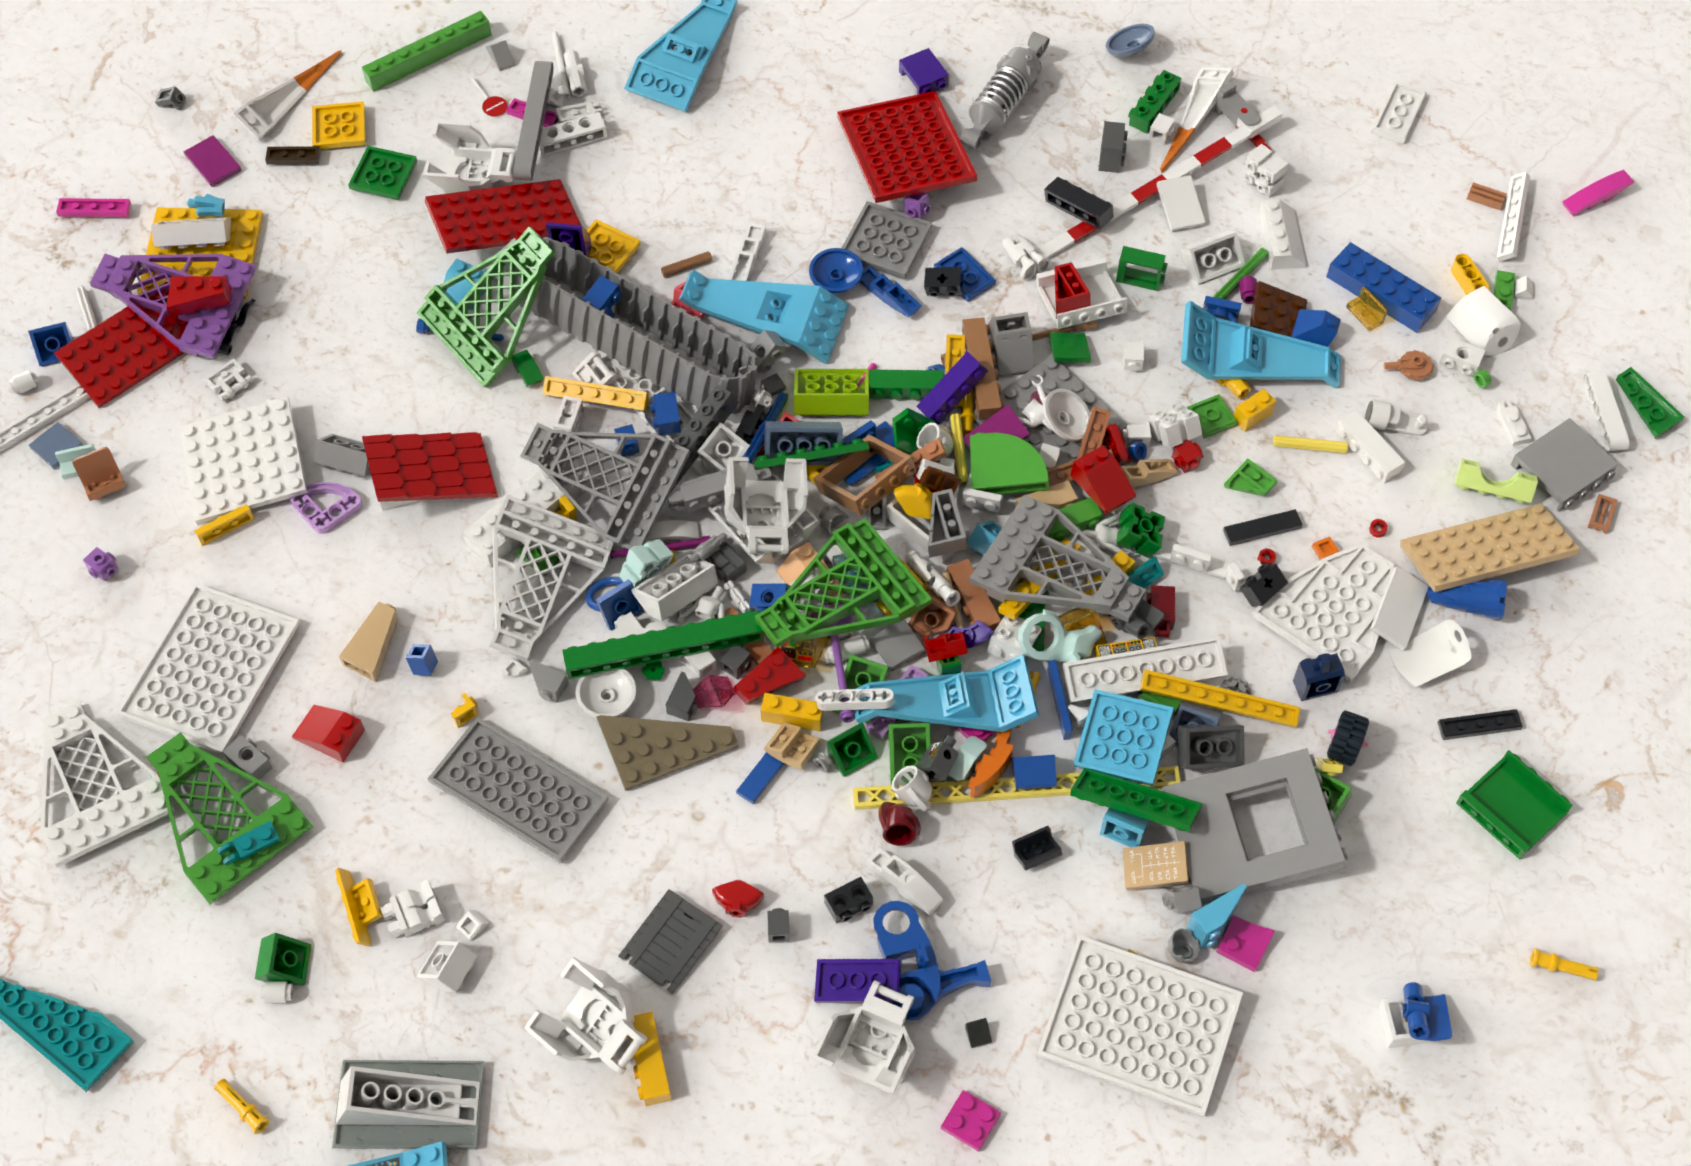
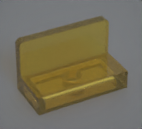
M1366 287L1361 288L1359 296L1348 302L1346 306L1369 332L1382 325L1387 314V309Z

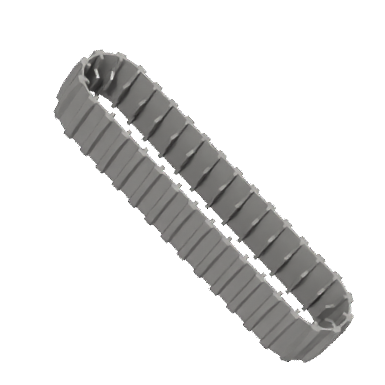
M548 237L543 238L555 251V254L545 264L547 269L531 307L534 315L547 319L551 325L559 326L563 329V332L571 333L577 337V340L590 344L596 351L604 352L608 358L621 362L622 366L630 367L639 376H645L653 384L666 388L667 392H676V395L680 396L681 400L694 404L697 409L701 407L717 384L731 392L740 402L733 410V414L741 413L745 405L749 406L757 380V356L746 347L745 343L737 342L727 333H721L716 330L715 326L707 325L701 321V318L693 317L686 313L685 309L675 307L669 300L659 298L653 291L643 289L642 285L629 281L623 274L619 275L613 272L612 268L599 264L598 260L590 259L582 251L574 250L569 247L568 243L552 240ZM515 265V272H521ZM521 275L515 276V285H521ZM600 275L617 284L622 293L620 300L611 308L614 311V315L619 314L629 320L628 323L634 322L641 326L644 332L648 330L658 336V340L663 339L672 344V348L675 349L677 347L687 353L688 357L693 356L702 361V365L707 364L716 369V373L719 374L721 372L725 375L723 377L710 374V370L705 371L695 365L694 361L689 362L680 357V353L675 354L665 348L664 344L659 345L650 340L649 335L643 336L635 331V327L629 328L622 324L619 318L615 320L605 314V310L600 311L591 306L589 301L584 302L575 297V293L570 294L561 289V285L558 284L556 286L547 281L545 276L556 278L558 283L562 281L569 285L572 291L576 289L584 295L587 294ZM527 295L526 298L520 303V307H522V308L524 307V304H525V302H526V299H527L528 295Z

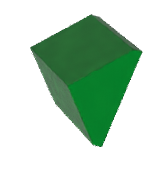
M863 722L827 741V754L843 777L878 758Z

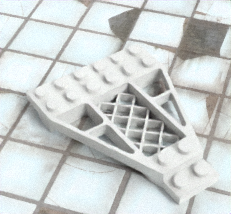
M506 495L493 528L495 633L489 647L527 661L533 644L602 574L613 542L606 540L592 527L513 496ZM498 533L524 543L518 563L514 564L498 558ZM538 548L543 556L534 559L530 551ZM527 553L530 561L522 564L525 554ZM556 555L561 563L552 566L549 557ZM545 559L548 569L539 571L536 563ZM569 562H574L596 571L581 589L565 584L562 581ZM498 564L514 571L503 602H499ZM533 565L536 573L527 577L523 568ZM562 567L560 575L557 577L554 570ZM520 569L523 579L515 581ZM551 572L554 581L545 583L542 575ZM538 577L542 586L533 589L529 580ZM526 582L529 591L520 594L517 585ZM556 584L551 596L548 587ZM513 587L517 596L509 598ZM544 589L548 598L539 601L535 592ZM558 589L575 593L561 610L548 621L547 618ZM532 594L535 603L526 606L522 597ZM519 599L523 608L513 611L510 602ZM549 601L547 609L544 612L541 604ZM537 606L541 615L532 619L528 610ZM525 611L527 618L518 614Z
M80 702L41 719L46 730L41 833L56 867L168 815L159 776L87 717ZM100 735L125 754L128 759L112 765ZM86 742L94 744L90 752L83 750ZM98 747L102 755L96 754ZM67 751L74 753L71 761L63 759ZM80 754L88 756L84 764L77 763ZM52 758L64 787L62 790L49 795ZM93 758L101 760L97 768L90 766ZM61 763H62V764H65V765H68V767H67V769H66L65 772H64V769H63ZM105 763H106V765H107L109 771L103 770V767H104ZM137 764L152 777L128 790H124L117 773L131 765ZM74 767L81 769L78 777L70 775ZM87 770L95 772L91 780L83 779ZM100 774L108 776L104 784L97 782ZM112 779L116 787L110 786ZM68 780L75 781L72 788ZM81 783L88 785L85 793L77 791ZM94 786L102 788L98 797L90 795ZM107 790L115 792L113 797L104 799ZM69 796L75 810L74 815L48 827L49 804ZM75 796L82 797L80 804H78ZM88 799L96 801L94 806L84 808Z

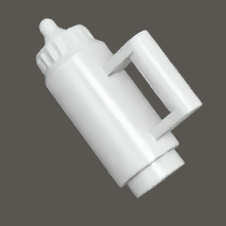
M853 631L838 634L839 640H841L839 643L842 661L849 659L850 654L859 656L870 650L866 635L855 636ZM832 643L821 649V654L816 657V660H823L825 664L835 663Z

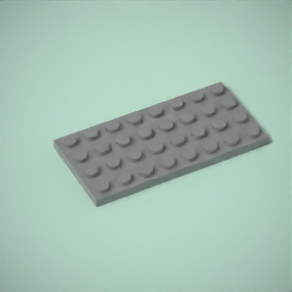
M478 717L427 778L431 784L558 863L563 861L609 800L608 796Z

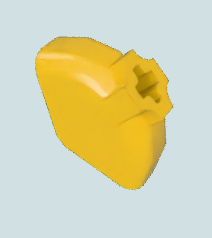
M916 483L915 485H902L894 488V495L907 515L931 519V497L933 495L928 487Z

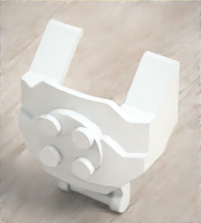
M435 121L433 137L453 150L446 155L443 171L430 164V161H426L423 172L425 179L443 189L445 194L493 188L494 183L498 180L508 183L513 181L516 149L497 147L493 149L482 133L472 127L470 123ZM503 157H508L506 171H500Z
M729 457L726 484L724 486V511L726 518L744 536H747L748 554H755V552H781V554H788V530L806 510L808 497L806 459L787 458L784 480L782 482L780 480H746L748 457ZM755 538H777L781 540V545L756 544Z
M573 957L560 976L582 987L563 1012L562 1021L536 1010L524 1029L555 1056L558 1055L569 1061L599 1057L616 1073L623 1075L627 1069L626 1065L640 1045H644L647 1037L633 1026L635 1019L629 989L622 983H618L604 970H598ZM629 1035L633 1041L618 1062L614 1059V1055Z
M874 980L862 1007L848 1012L834 1013L831 1019L829 1018L811 1059L831 1068L835 1064L837 1070L894 1094L899 1084L902 1083L915 1055V1047L904 1026L914 997L909 994L905 996L880 985V982ZM877 993L902 1003L903 1006L900 1008L875 997Z

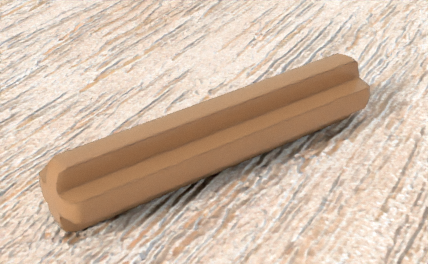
M707 251L661 267V273L663 277H667L711 262V253Z

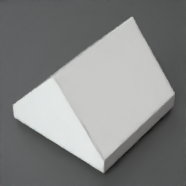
M1527 275L1514 282V297L1533 299V283Z

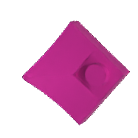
M1233 915L1216 952L1255 972L1275 930L1250 923Z

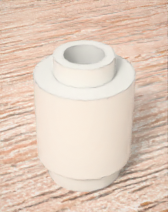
M30 370L12 377L13 379L9 380L15 394L37 387L36 383L39 382L35 372L31 373Z
M266 981L265 986H261L260 997L264 999L265 1003H287V1001H292L293 984H288L287 981Z

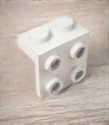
M970 474L966 488L964 487L962 506L999 513L1003 495L972 489Z
M1004 616L990 638L987 652L1005 661H1009L1022 654L1027 659L1028 656L1022 651L1018 642V631L1025 620L1020 617L1013 620ZM1034 625L1029 635L1032 646L1041 633V627Z

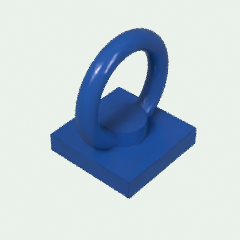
M1206 296L1203 309L1216 318L1228 319L1231 322L1238 323L1242 303Z
M620 577L601 579L594 583L586 594L587 605L591 609L601 612L609 630L615 629L614 621L621 615L631 612L636 616L643 611L641 604L632 593L631 589L634 588V585L629 579L625 582ZM607 585H618L597 598V603L594 601V595L599 589Z

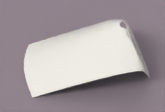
M1485 286L1476 289L1462 298L1446 316L1471 345L1486 350L1484 356H1495L1505 352L1512 346L1520 330V321L1516 315ZM1499 328V331L1494 334L1493 330ZM1507 337L1508 342L1504 346L1499 347V340Z
M1445 620L1428 631L1412 638L1403 650L1397 646L1388 650L1390 658L1399 673L1415 687L1465 665L1472 658L1468 639L1462 627L1453 620ZM1455 630L1460 633L1461 642L1456 639ZM1453 647L1456 648L1457 653L1452 652Z

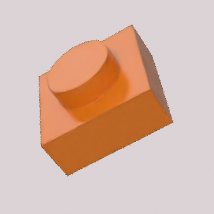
M1331 537L1314 542L1312 545L1320 560L1340 552Z

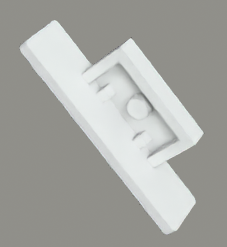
M1162 540L1161 549L1152 555L1225 579L1227 566L1231 564L1230 561Z

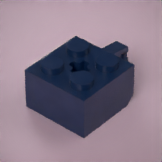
M1325 653L1318 655L1315 659L1307 658L1299 662L1293 683L1301 701L1339 692L1345 678V672L1338 654L1330 655Z

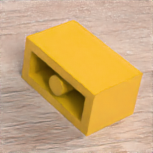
M1262 389L1236 406L1234 417L1237 420V424L1244 431H1247L1273 414L1276 400L1265 389Z

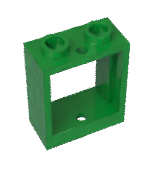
M1123 246L1116 282L1158 291L1159 285L1164 284L1166 276L1165 273L1168 263H1165L1166 255ZM1129 263L1158 271L1157 273L1130 268L1127 265Z

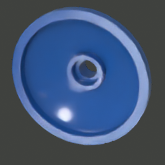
M830 248L821 251L812 259L809 266V276L815 286H821L830 293H843L853 289L858 285L863 275V265L859 257L843 248Z

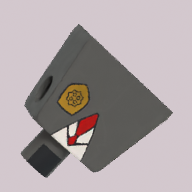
M946 735L942 742L931 744L916 765L917 769L924 771L928 775L929 782L946 780L958 757V752L953 749L956 740L949 735Z

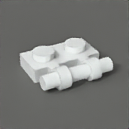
M234 358L204 378L205 383L216 394L221 390L224 391L219 395L222 401H225L227 398L231 399L235 396L236 392L247 388L248 384L254 380L250 375L245 378L242 377L246 374V371ZM234 381H237V382H238V383H236L235 385H233L232 387H229V386H228V385H230L231 383H233Z

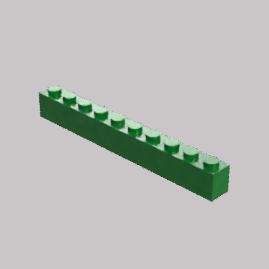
M759 610L746 611L738 615H727L718 619L711 618L698 623L690 622L678 627L670 626L658 631L650 630L643 634H631L627 637L611 638L598 643L591 642L578 647H568L562 650L568 680L763 641L764 631L755 621L754 617L759 614Z

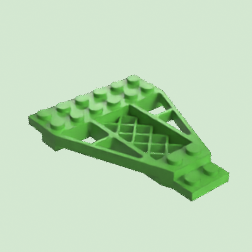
M528 227L519 239L509 244L505 250L448 281L435 285L425 296L426 302L416 312L484 387H488L511 361L547 267L545 264L555 254V251L531 227ZM506 263H510L509 273H503ZM515 265L521 272H515ZM490 266L477 282L471 277V275ZM516 275H521V285H515ZM503 276H510L509 286H503ZM494 277H498V286L492 287V280ZM467 279L473 287L457 303L447 292V288ZM503 289H510L509 299H503ZM486 290V300H480V294ZM492 290H498V299L492 300ZM528 295L516 325L510 319V315ZM486 303V313H480V304ZM491 303H498V312L491 313ZM471 304H475L474 314H468V308ZM481 316H486V326H480ZM506 321L514 329V333L504 354L492 341V336Z
M864 518L852 526L848 523L833 531V536L786 593L778 598L771 607L754 617L767 637L778 648L790 640L795 643L899 623L932 604V598L867 519ZM834 545H837L848 559L826 570L820 561ZM816 567L822 573L802 584ZM851 569L858 571L857 576L846 575V572ZM839 579L841 583L840 585L830 584V581ZM844 581L855 582L854 588L843 586ZM858 583L869 584L868 590L857 588ZM818 588L825 589L823 595L813 594V591ZM828 590L838 591V596H827ZM841 593H852L851 599L840 598ZM801 598L808 599L807 605L796 602ZM811 599L822 601L821 607L810 605ZM876 599H881L893 615L866 620L858 609ZM825 602L836 603L834 609L825 608L824 604ZM799 610H805L804 616ZM808 611L818 612V619L807 617ZM850 614H855L860 620L859 622L829 627Z
M181 732L146 756L158 771L183 871L210 905L313 828L309 820L287 794L190 744ZM217 764L252 783L241 791L236 792L214 765ZM198 772L209 773L208 782L197 781ZM213 773L221 783L212 782ZM192 774H194L193 781L185 780ZM181 784L192 785L191 795L180 794ZM196 786H207L205 796L195 795ZM257 786L281 798V800L259 816L254 815L242 800L243 796ZM211 787L222 788L220 797L209 796ZM225 788L233 798L224 797ZM170 796L175 799L194 823L191 828L179 835ZM181 798L190 799L188 807L181 800ZM194 799L204 800L203 810L192 809ZM208 801H219L218 811L207 810ZM223 802L234 803L233 811L223 812ZM238 804L245 813H236ZM194 814H202L201 823ZM206 815H217L215 825L204 824ZM220 817H231L230 826L219 825ZM235 817L246 818L245 826L234 827ZM271 821L280 841L243 860L240 859L232 864L224 865L223 860L225 857L238 852L234 848L224 854H219L217 849L227 842H232L233 839ZM206 829H214L213 838ZM218 830H228V839L218 840ZM200 831L212 845L213 850L192 866L187 867L181 842L194 832Z

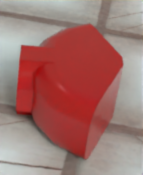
M742 880L731 881L712 889L716 902L725 909L726 914L732 917L741 918V916H747V912L758 907L764 899L762 891Z

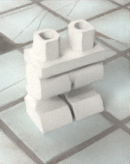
M428 879L420 884L421 891L405 890L396 897L395 895L390 897V903L380 908L385 920L395 916L397 918V921L387 925L392 937L404 934L407 938L424 928H429L431 925H439L445 921Z

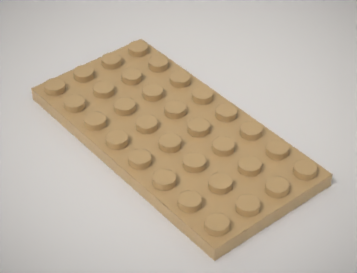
M1542 503L1400 540V547L1434 592L1579 555L1580 552L1577 544Z

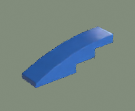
M870 265L863 269L860 283L894 310L909 318L922 307L899 283H893L883 273L879 275Z

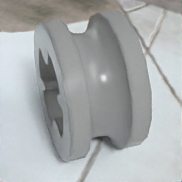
M822 752L818 754V758L813 759L814 764L823 772H827L828 767L833 766L832 760Z

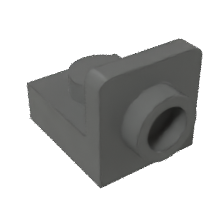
M176 86L161 89L155 103L159 107L172 104L177 110H181L186 96Z

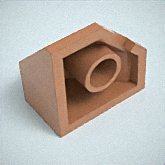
M932 590L927 591L932 598V604L913 614L908 623L911 629L921 636L948 630L957 614L953 606L948 607L944 599L938 597Z

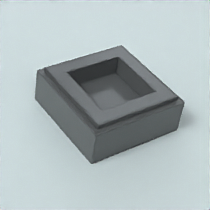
M777 373L761 380V385H764L765 391L769 392L771 396L786 390V385Z

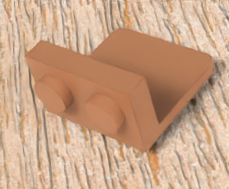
M108 447L100 448L72 461L90 501L101 499L106 494L118 492L123 487H126L123 476Z

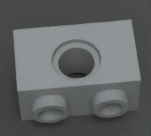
M763 330L749 348L757 356V372H768L787 348L775 331Z
M242 735L222 751L226 759L234 767L259 780L272 769L269 762L270 756L264 750L261 752L257 750V745L250 738L246 740ZM253 756L251 759L246 760L247 757Z

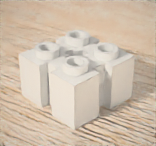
M1260 144L1247 155V167L1244 169L1242 178L1251 185L1256 184L1259 192L1270 197L1283 186L1285 178L1283 175L1287 171L1288 163L1278 155L1274 157L1270 149Z
M1173 404L1166 412L1160 410L1148 416L1151 436L1157 441L1162 440V444L1169 449L1182 444L1185 439L1191 440L1202 435L1199 415L1182 404Z

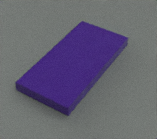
M817 959L814 1001L816 1003H864L874 980L880 982V985L900 993L901 959ZM877 993L875 995V997L882 999L886 1002L899 1003L881 994Z

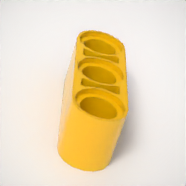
M1466 254L1456 255L1451 267V273L1465 294L1468 295L1483 286L1489 290V284L1472 259Z

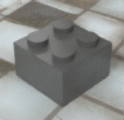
M1104 121L1098 171L1119 173L1120 166H1124L1125 156L1123 155L1126 154L1127 146L1124 141H1127L1128 131L1125 130V123Z

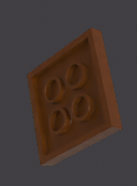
M1258 281L1255 285L1250 327L1291 337L1299 310H1306L1307 299Z

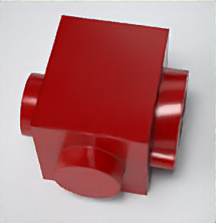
M1188 439L1183 441L1182 444L1173 447L1171 456L1175 465L1184 473L1197 469L1201 459L1204 458L1200 446Z

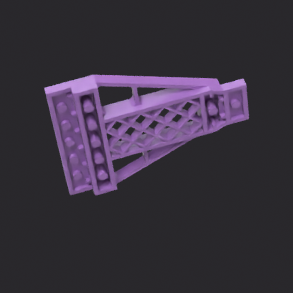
M104 254L90 281V285L93 288L108 292L114 298L122 301L176 345L181 352L197 357L200 354L214 359L257 267L254 264L224 254L121 255L120 258ZM218 261L211 276L227 277L232 287L230 304L209 310L206 308L197 310L191 315L189 313L179 315L177 319L186 321L188 324L181 339H176L161 327L166 316H170L166 308L168 296L163 297L161 291L170 288L169 278L171 276H193L187 274L193 262ZM153 262L186 263L184 268L178 271ZM149 272L151 278L141 281L139 276ZM151 272L156 273V274H159V275H156V276L153 277V275H152ZM137 277L138 283L133 284L135 278ZM166 278L168 283L158 287L156 281ZM154 283L156 288L145 291V285ZM140 287L143 290V293L134 295L131 292ZM159 293L161 298L155 301L150 300L148 297ZM136 305L161 313L157 322Z

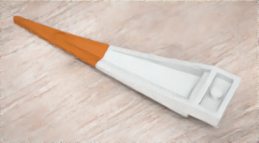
M341 50L285 83L246 102L233 113V117L257 141L260 140L276 126L341 54Z
M1202 67L1195 78L1175 138L1160 167L1161 173L1165 171L1216 104L1219 88L1228 84L1234 75L1232 68Z

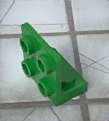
M909 408L903 410L892 418L895 448L908 455L918 450L916 442L919 432L926 424L935 423V421Z

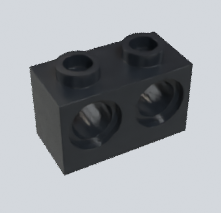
M859 877L825 894L824 903L837 924L841 921L846 922L858 912L868 911L873 905V896L862 877ZM857 894H861L864 896V898L861 900H857L854 898V896ZM837 904H844L846 907L838 909L835 906Z

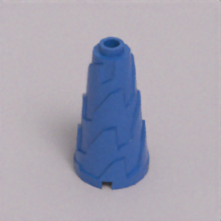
M1506 580L1476 581L1434 592L1431 587H1428L1427 599H1431V603L1446 606L1447 608L1464 610L1467 613L1503 620L1507 583Z

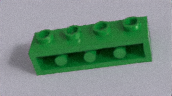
M1166 70L1157 75L1152 86H1148L1145 95L1139 98L1137 106L1130 110L1128 115L1130 118L1129 126L1147 134L1158 114L1163 113L1180 90L1182 78Z

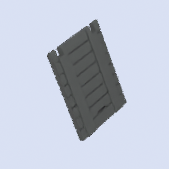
M668 889L618 957L625 960L630 955L632 957L629 961L631 966L660 986H663L668 981L670 986L667 988V991L673 994L722 929L723 925Z

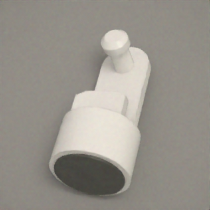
M1372 399L1368 404L1365 419L1375 429H1388L1416 436L1423 435L1427 430L1428 419L1426 416L1420 415L1415 417L1401 414L1400 407L1393 406L1388 402Z

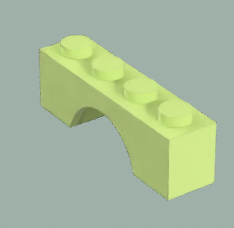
M1464 458L1460 459L1455 476V485H1458L1461 489L1468 490L1471 488L1481 494L1492 493L1502 499H1507V497L1513 498L1519 503L1532 502L1538 483L1537 476L1523 472H1517L1506 481H1493L1483 474L1480 462Z

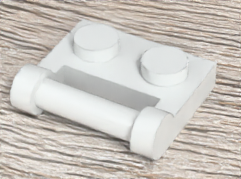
M592 351L572 372L578 381L606 386L617 379L616 374L611 372L602 361L598 351ZM593 362L605 375L603 379L600 378L591 366Z

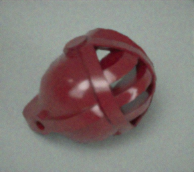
M884 802L879 807L878 817L883 828V839L892 845L905 846L917 839L920 834L921 825L911 808L891 802Z

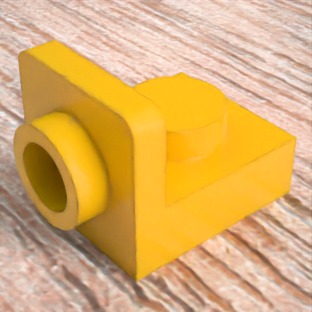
M465 692L461 694L464 705L456 707L451 712L453 722L458 728L478 715L476 709L478 706L477 702L472 696L468 697Z

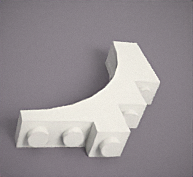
M630 612L626 615H621L614 621L615 630H610L600 639L591 642L598 643L611 638L618 639L631 634H643L650 630H663L667 627L662 621L657 620L656 622L649 623L643 629ZM710 652L674 658L690 668L699 679L717 670L716 660Z

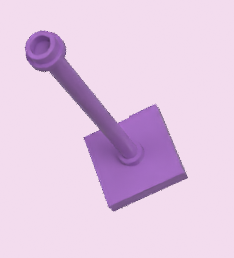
M824 605V607L834 609L835 605ZM812 612L811 618L818 619L819 613ZM852 614L829 627L852 623ZM838 634L831 635L839 690H846L847 684ZM848 697L841 699V702L849 701ZM843 710L840 712V718L843 722L849 723L854 720V710Z

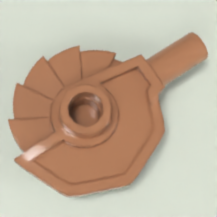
M1414 350L1406 352L1397 362H1384L1383 366L1384 370L1398 369L1405 377L1420 381L1431 376L1434 364L1430 356L1428 357L1423 351Z

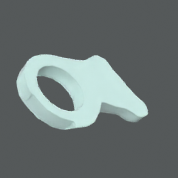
M1043 609V613L1034 614L1027 618L1018 631L1019 645L1027 656L1036 660H1056L1064 663L1088 659L1092 654L1095 643L1102 637V631L1095 625H1089L1084 629L1066 631L1058 616L1046 609ZM1047 621L1054 630L1053 643L1044 651H1036L1030 643L1029 635L1031 629L1035 624Z

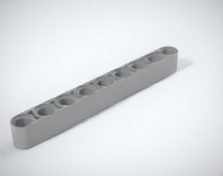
M535 61L514 162V180H533L554 72L553 62Z

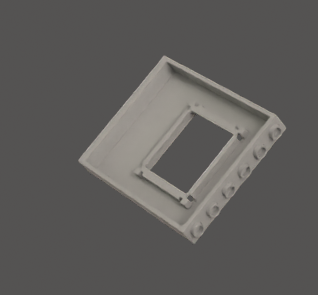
M1308 748L1163 787L1164 792L1202 803L1201 811L1189 832L1174 828L1178 842L1185 841L1189 879L1191 885L1199 889L1202 906L1211 903L1242 884L1247 886L1244 892L1245 895L1345 868V860H1348V855L1345 847L1341 848L1339 841H1342L1339 829L1334 828L1333 822H1335L1333 811L1327 808L1326 804L1329 803L1326 791L1322 792L1321 790L1322 778L1319 772H1315L1314 766H1316L1314 755L1309 754ZM1286 787L1305 845L1248 859L1231 802Z

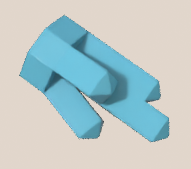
M206 194L204 197L195 196L194 199L189 198L187 201L189 208L197 209L196 214L199 217H223L225 199Z

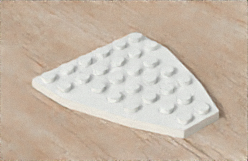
M1363 543L1325 557L1288 578L1287 581L1289 583L1263 606H1258L1253 611L1252 617L1314 659L1321 654L1331 655L1337 653L1344 668V679L1351 683L1374 653L1379 635L1370 630L1393 571L1394 563Z

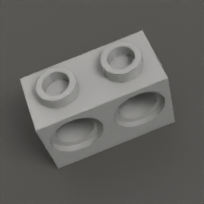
M1186 883L1163 888L1162 901L1168 910L1181 914L1202 908L1198 887Z

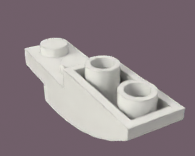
M879 848L866 861L868 868L897 887L900 895L930 915L943 902V898L917 871L897 855L890 856Z

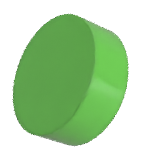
M1484 369L1478 370L1473 375L1475 383L1480 388H1486L1492 383L1491 376Z

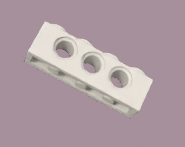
M600 112L543 128L539 145L541 157L606 139V126Z

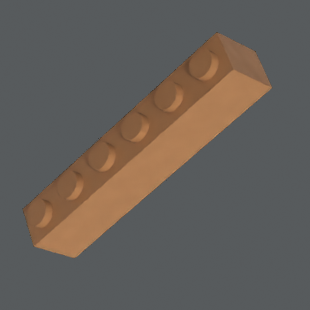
M984 317L962 319L965 351H968L988 370L984 378L972 388L978 420H987L1004 408V401L999 396L1001 395V385L997 384L996 381L998 380V370L994 369L995 355L991 354L993 349L992 339H988V335H990L989 324H985Z

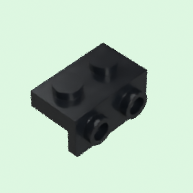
M758 404L754 412L746 410L735 432L737 436L750 444L760 424H762L766 417V414H764L765 406Z
M1045 826L1012 841L1014 856L1025 871L1062 855V849L1052 837L1049 826Z

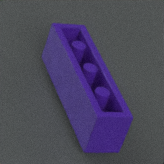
M967 351L916 407L926 417L934 420L936 424H940L958 406L959 402L971 392L972 388L984 378L988 370Z

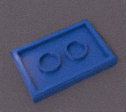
M963 247L934 264V268H962L964 280L963 295L961 296L967 302L996 284V280Z

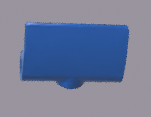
M1411 982L1406 984L1403 988L1405 1001L1403 1018L1408 1021L1410 1036L1424 1041L1451 1039L1452 1030L1445 994L1424 996L1423 988L1419 983Z

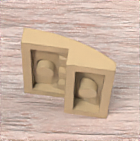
M784 722L764 747V750L777 760L802 770L821 745L818 737L802 733L801 727Z

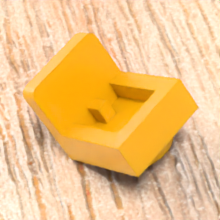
M565 495L559 498L561 509L555 513L578 521L576 506Z

